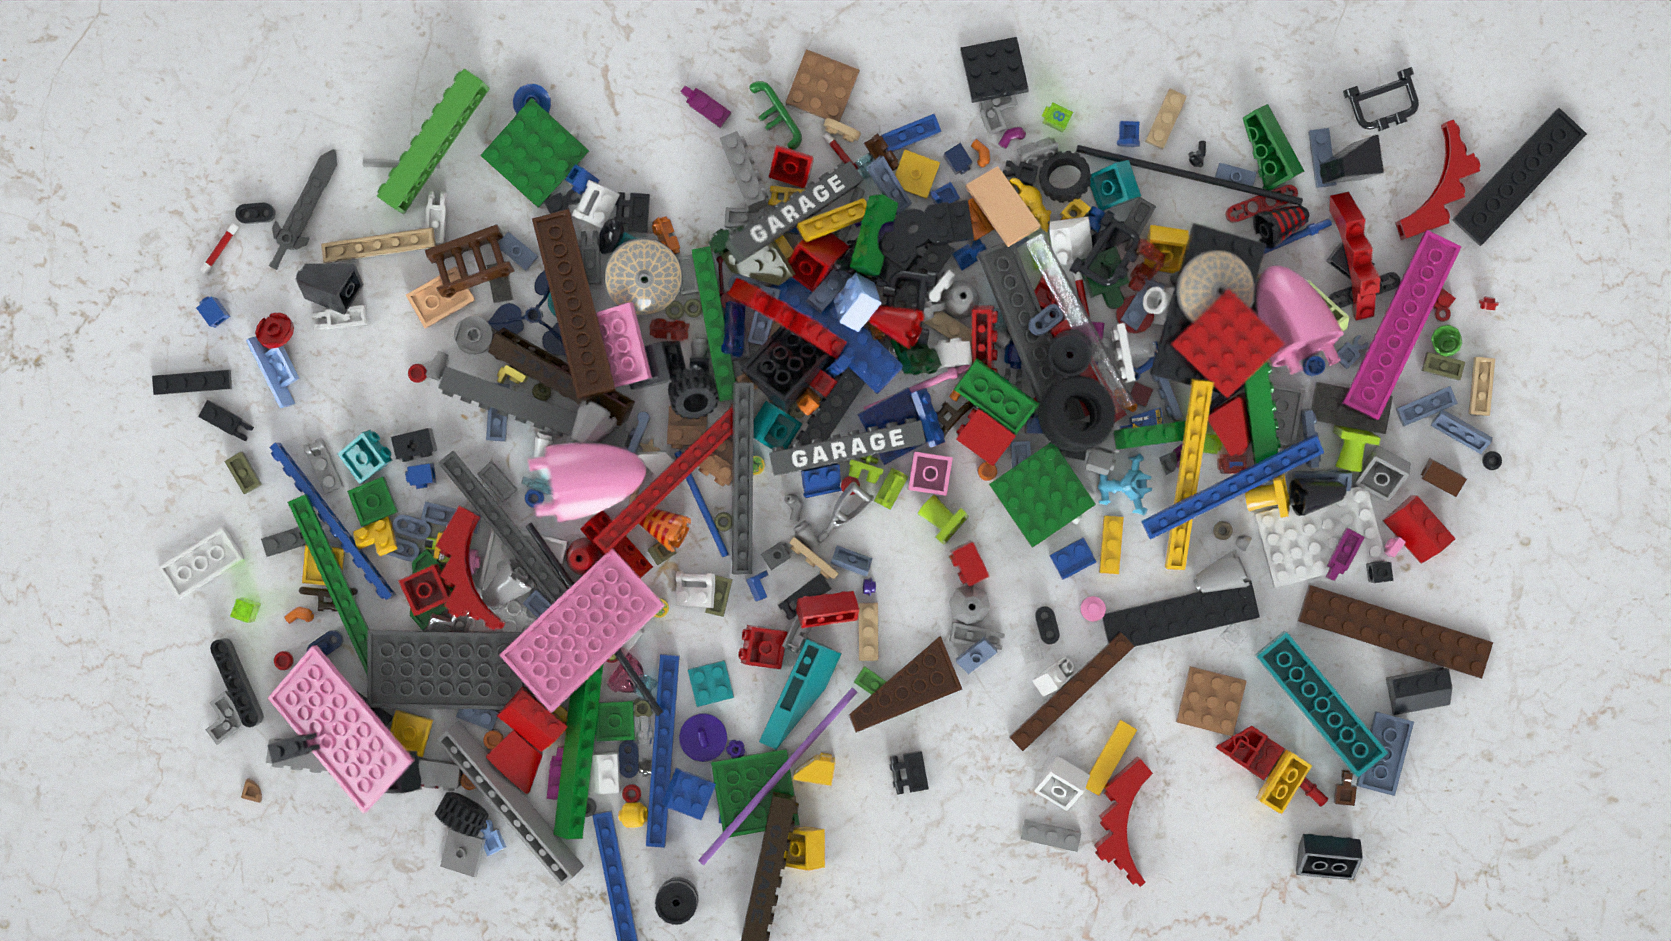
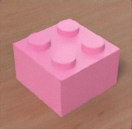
M913 452L908 490L947 496L953 457Z

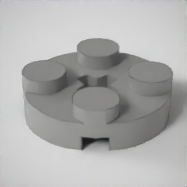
M469 316L461 320L456 325L454 331V338L458 347L462 351L473 355L484 353L491 346L494 337L493 328L485 319L478 316ZM477 330L479 337L472 341L469 333Z

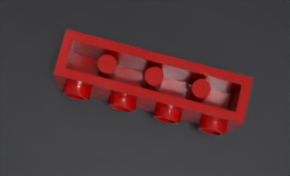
M975 305L972 309V364L977 358L998 373L997 368H994V361H997L998 350L994 349V342H997L998 331L994 330V323L998 321V312L994 311V306Z
M601 510L589 519L580 530L604 556L603 550L592 540L612 521L605 511ZM627 536L613 547L640 578L653 568Z

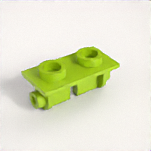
M891 468L874 501L891 510L909 476Z

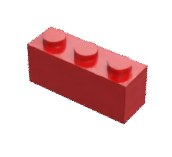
M842 591L834 594L798 598L796 611L801 628L857 621L859 606L854 591Z

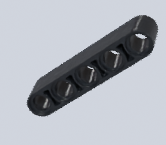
M227 638L215 640L212 642L210 650L242 724L249 728L259 725L263 721L264 715L233 643ZM219 643H223V644H224V646H225V651H224V652H221V651L219 650V648H218ZM227 660L233 664L231 670L226 667ZM235 678L240 680L239 687L234 685ZM243 695L248 698L247 705L241 701ZM250 713H253L255 715V722L250 721Z

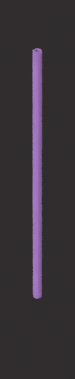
M853 687L701 856L698 861L702 865L706 864L858 693Z

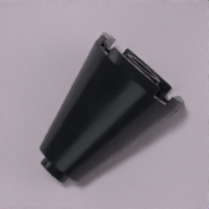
M1294 478L1295 480H1291L1289 486V498L1293 499L1295 504L1291 506L1298 516H1305L1342 501L1344 496H1346V487L1340 481Z

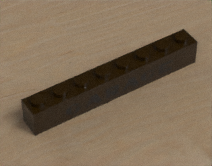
M502 328L494 335L488 353L492 354L496 359L508 363L512 368L520 370L527 374L528 377L540 381L544 386L556 390L560 395L570 398L579 406L583 400L587 401V405L589 402L595 403L610 413L609 418L612 420L614 417L619 427L628 420L636 401L616 390L578 400L568 363L506 328Z
M773 791L741 941H769L770 931H767L768 925L773 923L774 913H771L772 907L777 905L778 895H776V889L781 887L782 876H780V871L785 869L787 858H784V853L789 851L791 840L788 839L789 832L793 833L795 821H792L793 814H797L799 803L796 802V796Z

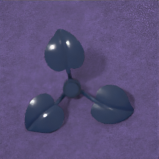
M544 270L538 275L534 283L535 292L538 295H544L536 307L527 309L525 315L522 316V311L517 305L507 303L496 310L488 323L496 331L506 328L517 335L524 329L522 320L526 319L530 323L539 322V324L549 329L542 337L544 348L552 354L566 355L559 324L556 323L552 328L542 321L543 312L540 307L550 293Z

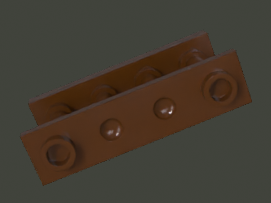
M497 224L425 250L429 261L432 264H437L443 285L436 287L442 297H451L456 292L498 277H507L510 273L515 272L509 261L504 262L498 243L504 236ZM491 244L497 266L486 269L480 250L481 246ZM473 250L479 272L468 276L462 254ZM455 257L461 279L450 282L444 261L447 258Z

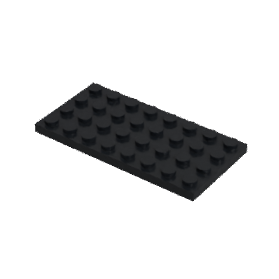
M1196 223L1192 224L1150 375L1187 385L1192 384V379L1209 381L1172 345V342L1192 324L1184 315L1178 303L1177 284L1179 276L1187 263L1197 255L1208 251H1224L1237 256L1246 264L1255 286L1266 244ZM1213 385L1212 391H1213V392H1216V393L1222 394V393Z

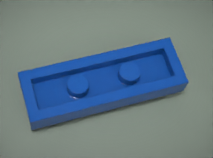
M934 113L882 134V138L889 146L886 148L887 152L889 150L894 152L939 134L942 131Z
M927 388L911 393L929 447L945 443L944 433L940 428L938 416L934 411Z

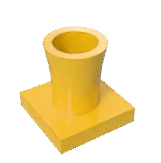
M1284 473L1274 478V484L1259 485L1245 492L1249 512L1267 506L1278 505L1280 517H1289L1290 499Z

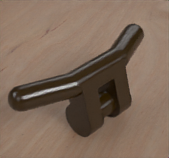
M945 401L941 405L942 408L938 412L936 411L938 421L944 425L941 428L944 438L957 421L974 406L973 403L968 401L956 411ZM949 412L952 416L947 421L944 416Z
M299 588L300 594L318 596V611L332 610V612H338L333 600L332 602H324V597H331L327 588ZM350 588L353 595L358 593L356 588Z

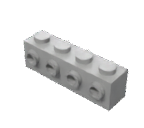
M738 131L721 137L720 141L749 212L752 213L767 207L766 198L769 196L765 187H760L759 181H761L758 170H753L752 164H754L751 153H746L745 147L748 146L744 136L740 137Z

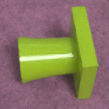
M1334 425L1333 433L1344 439L1335 466L1349 471L1362 472L1365 444L1379 445L1381 438L1370 431Z
M935 494L924 503L918 512L919 516L928 520L940 530L935 538L943 545L949 541L969 518L968 514L961 508L954 515Z

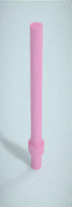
M971 365L951 367L947 369V372L863 408L866 414L908 397L915 391L929 388L950 378L951 380L959 377V374L968 371Z

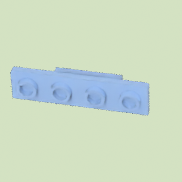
M257 337L248 338L246 342L279 407L284 408L294 405L295 402L287 386L300 378L284 347L280 346L268 351L258 341Z

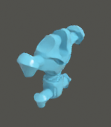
M1139 453L1136 456L1128 457L1132 461L1131 470L1128 469V472L1121 481L1115 479L1108 481V476L1100 474L1098 490L1101 493V500L1098 501L1099 504L1107 506L1111 503L1109 492L1116 494L1117 491H1122L1130 498V501L1134 502L1136 510H1133L1132 513H1138L1143 516L1147 513L1148 509L1142 506L1141 499L1146 493L1152 491V488H1147V480H1151V476L1139 470L1140 462L1144 460L1143 455Z

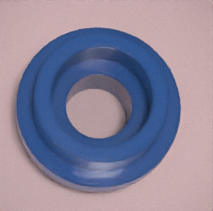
M530 489L525 494V502L528 506L535 508V504H543L544 494L539 489ZM534 494L538 496V500L536 502L532 501L531 499L532 495Z

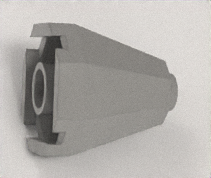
M583 400L578 409L571 441L573 444H597L613 431L617 425V420L614 417L611 420L609 418L610 413L595 403L589 402L587 405V401Z
M975 585L958 587L949 600L953 618L965 625L982 622L990 609L987 593ZM973 603L975 607L969 609V604Z

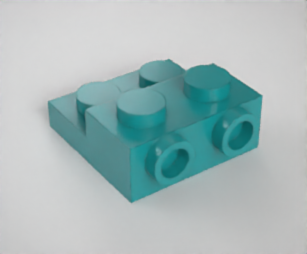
M371 430L362 432L337 453L359 484H363L376 472L381 471L393 461L390 457L391 451L381 445L379 435Z

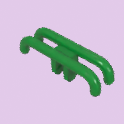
M763 81L752 83L749 86L751 92L764 91L774 105L758 117L759 120L763 121L774 113L779 112L780 115L768 123L765 129L769 131L785 121L793 134V138L788 142L787 147L791 150H796L802 142V134L790 114L768 83Z

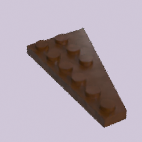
M941 636L849 714L855 733L962 690Z

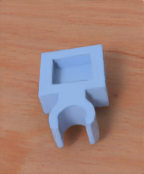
M488 819L486 820L487 828L483 825L480 831L484 834L482 838L486 839L484 845L487 856H490L506 848V844L499 829L493 831V823Z

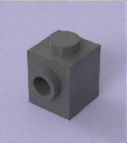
M780 541L763 552L761 556L769 568L773 570L790 559L791 556L789 554L792 551L786 543L782 544Z

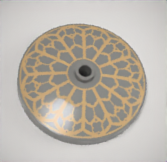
M637 238L621 244L613 251L605 267L604 280L607 292L617 306L633 302L636 315H651L664 310L675 300L681 288L682 271L677 257L665 244L650 238ZM643 276H647L648 279H645V281L642 282L641 278Z
M1208 251L1197 255L1187 263L1178 279L1177 299L1182 312L1193 323L1228 288L1250 308L1254 295V283L1250 270L1240 258L1228 252Z

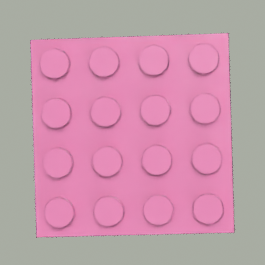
M633 302L596 312L615 388L652 378Z

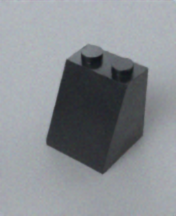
M1373 135L1353 142L1320 164L1322 184L1364 180L1384 173L1379 135Z
M353 263L305 264L297 272L295 278L304 299L344 315L364 285L357 267Z
M680 340L662 341L644 346L652 378L628 385L630 390L642 389L671 382L672 377H676L677 373L684 372L683 370L686 369Z

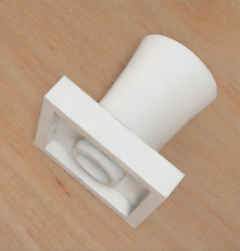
M1152 287L1144 295L1143 307L1148 313L1155 314L1154 325L1164 326L1174 288L1164 287L1161 289L1160 287Z

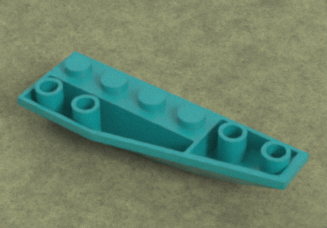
M806 638L759 740L760 743L777 750L826 689L842 653L810 638Z

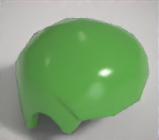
M1441 325L1435 329L1431 337L1435 351L1445 357L1452 356L1460 351L1463 344L1459 330L1451 325Z

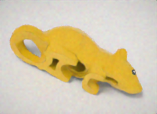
M1017 178L1010 179V184L1014 189V184L1017 186L1018 195L1038 220L1041 229L1048 232L1051 211L1046 210L1040 191L1034 186L1024 185Z

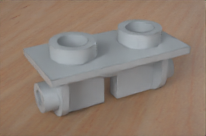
M1048 137L1037 141L1038 148H1035L1034 143L1020 146V149H1017L1019 157L1021 156V162L1033 164L1038 160L1048 159L1052 154L1056 155L1058 143H1056L1055 138Z
M796 615L782 645L797 654L799 650H802L801 648L806 640L803 637L804 633L808 635L811 627L801 628L798 615Z

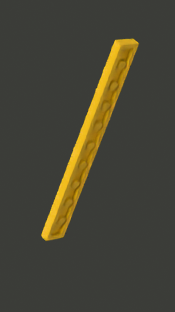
M1192 379L1174 504L1197 493L1213 382L1207 380ZM1193 519L1170 530L1165 560L1166 569L1185 570Z

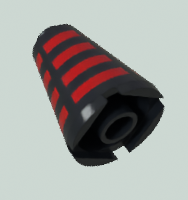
M1302 205L1261 211L1254 215L1253 226L1256 235L1260 234L1262 237L1259 241L1266 244V248L1272 249L1305 225L1309 220L1310 214L1308 209Z

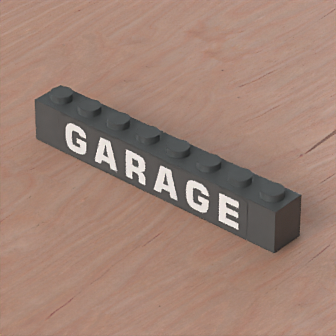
M849 161L845 165L843 162L840 163L831 174L826 172L819 177L820 181L817 183L812 181L806 185L803 192L799 193L797 191L789 197L790 200L786 203L784 201L779 202L774 206L775 210L769 213L767 210L759 216V220L755 223L753 220L743 226L744 230L741 232L736 230L731 233L725 246L737 263H741L796 227L799 222L807 220L859 186L864 179L852 162Z
M916 418L904 420L905 424L897 425V422L887 423L886 428L879 429L878 426L868 427L867 432L860 433L859 430L848 432V436L844 437L836 434L829 436L830 440L822 441L821 438L810 440L811 444L807 445L798 442L791 444L792 448L784 449L783 446L772 448L773 452H769L773 475L786 474L925 444L922 422L920 420L916 421Z

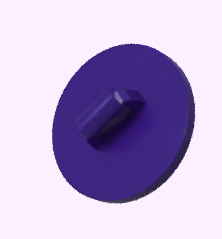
M706 713L696 714L687 719L683 724L679 734L680 745L684 753L691 759L700 762L711 761L717 758L725 749L727 731L724 724L717 717Z

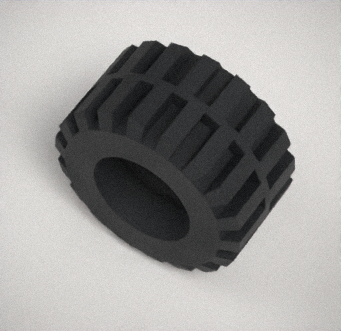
M691 368V370L685 369L683 370L684 372L677 373L676 377H672L671 382L668 384L671 407L675 414L680 415L681 418L700 419V417H706L708 413H712L714 411L713 408H717L719 402V394L713 375H710L708 371L704 372V369L696 370V368Z
M446 792L435 812V816L444 825L469 837L478 836L489 816L488 812L481 805L455 792Z

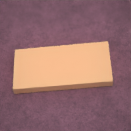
M998 166L966 184L965 188L1007 247L1040 229L1041 225Z

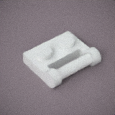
M588 180L586 184L587 189L572 215L603 228L620 194ZM594 190H597L598 193L588 213H583Z
M950 270L943 272L937 279L936 286L931 287L926 292V298L930 299L931 302L940 300V292L945 289L947 290L954 282L952 278L955 274Z
M677 571L675 605L714 608L715 574H689L684 571ZM685 581L706 582L707 588L685 587Z

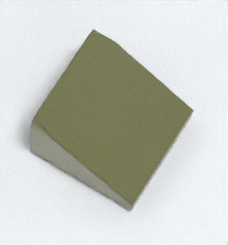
M660 542L648 549L649 554L657 565L677 553L676 551H669Z

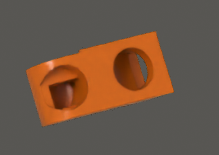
M808 387L796 400V404L807 416H810L820 406L821 397Z

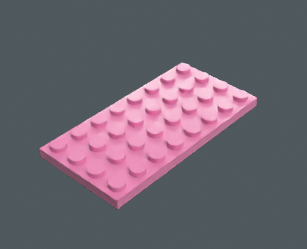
M612 548L514 640L500 656L550 712H553L658 613L665 604Z
M317 645L312 646L268 697L269 701L298 736L317 734L315 739L306 740L308 747L315 744L320 745V749L312 751L313 754L362 813L367 812L414 761Z

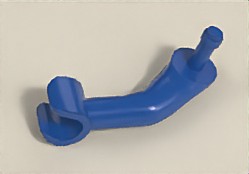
M1157 341L1153 342L1155 351L1152 352L1150 359L1138 368L1133 367L1134 372H1136L1135 381L1140 378L1143 372L1152 368L1158 348Z

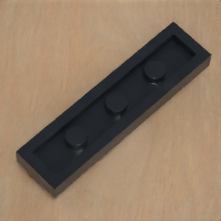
M231 370L152 376L153 395L232 389Z

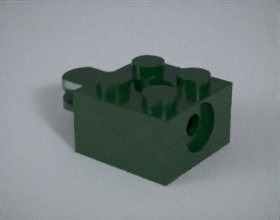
M1117 247L1098 253L1089 269L1103 278H1110L1122 261ZM1082 274L1091 298L1102 294L1106 306L1110 309H1117L1124 303L1120 287L1130 283L1127 275L1124 279L1119 278L1111 286H1102Z

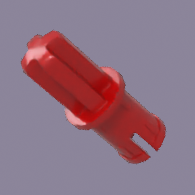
M1306 777L1299 786L1305 791V795L1310 796L1320 807L1329 799L1317 788L1316 784H1313Z

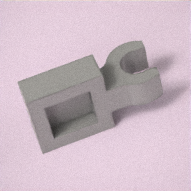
M926 298L924 322L934 318L933 312L945 310L947 308L946 302H941L940 300L931 302L930 299ZM917 303L912 304L911 308L916 309Z

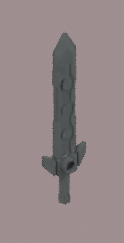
M335 149L319 157L283 229L277 221L272 226L274 239L280 246L272 262L269 264L271 268L278 269L287 249L297 250L307 245L310 238L299 237L337 167Z

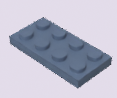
M1375 711L1370 732L1388 754L1360 775L1356 786L1395 796L1414 721Z

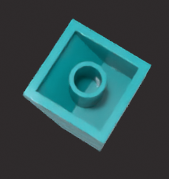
M1129 160L1114 163L1091 174L1090 187L1097 207L1102 211L1141 197Z
M765 401L754 419L753 438L770 449L780 446L787 449L803 423L768 401Z

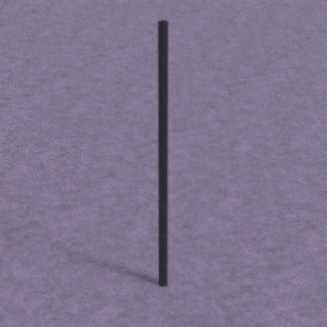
M1077 145L1076 149L1078 153L1115 162L1129 160L1132 166L1301 206L1303 198L1082 145Z
M531 522L525 527L569 589L574 585L572 579ZM619 648L614 655L655 714L659 716L663 713V710Z

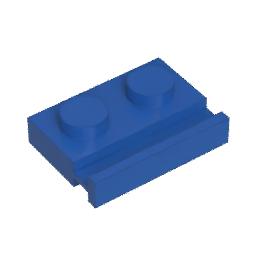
M832 463L801 470L804 488L803 496L805 498L842 491L840 487V464Z
M1084 538L1049 555L1062 580L1096 563Z

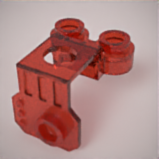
M1145 239L1139 240L1137 251L1148 260L1155 261L1156 264L1152 268L1143 262L1135 266L1130 274L1132 279L1128 284V287L1133 291L1137 290L1140 292L1145 285L1144 278L1150 281L1164 266L1166 255Z

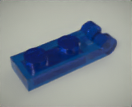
M728 301L725 306L724 342L721 346V352L724 354L731 353L732 356L737 358L742 356L744 348L745 305Z

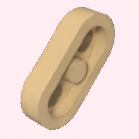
M826 118L823 124L826 127L825 131L836 135V133L841 134L844 140L851 143L854 140L858 141L861 136V132L830 118Z

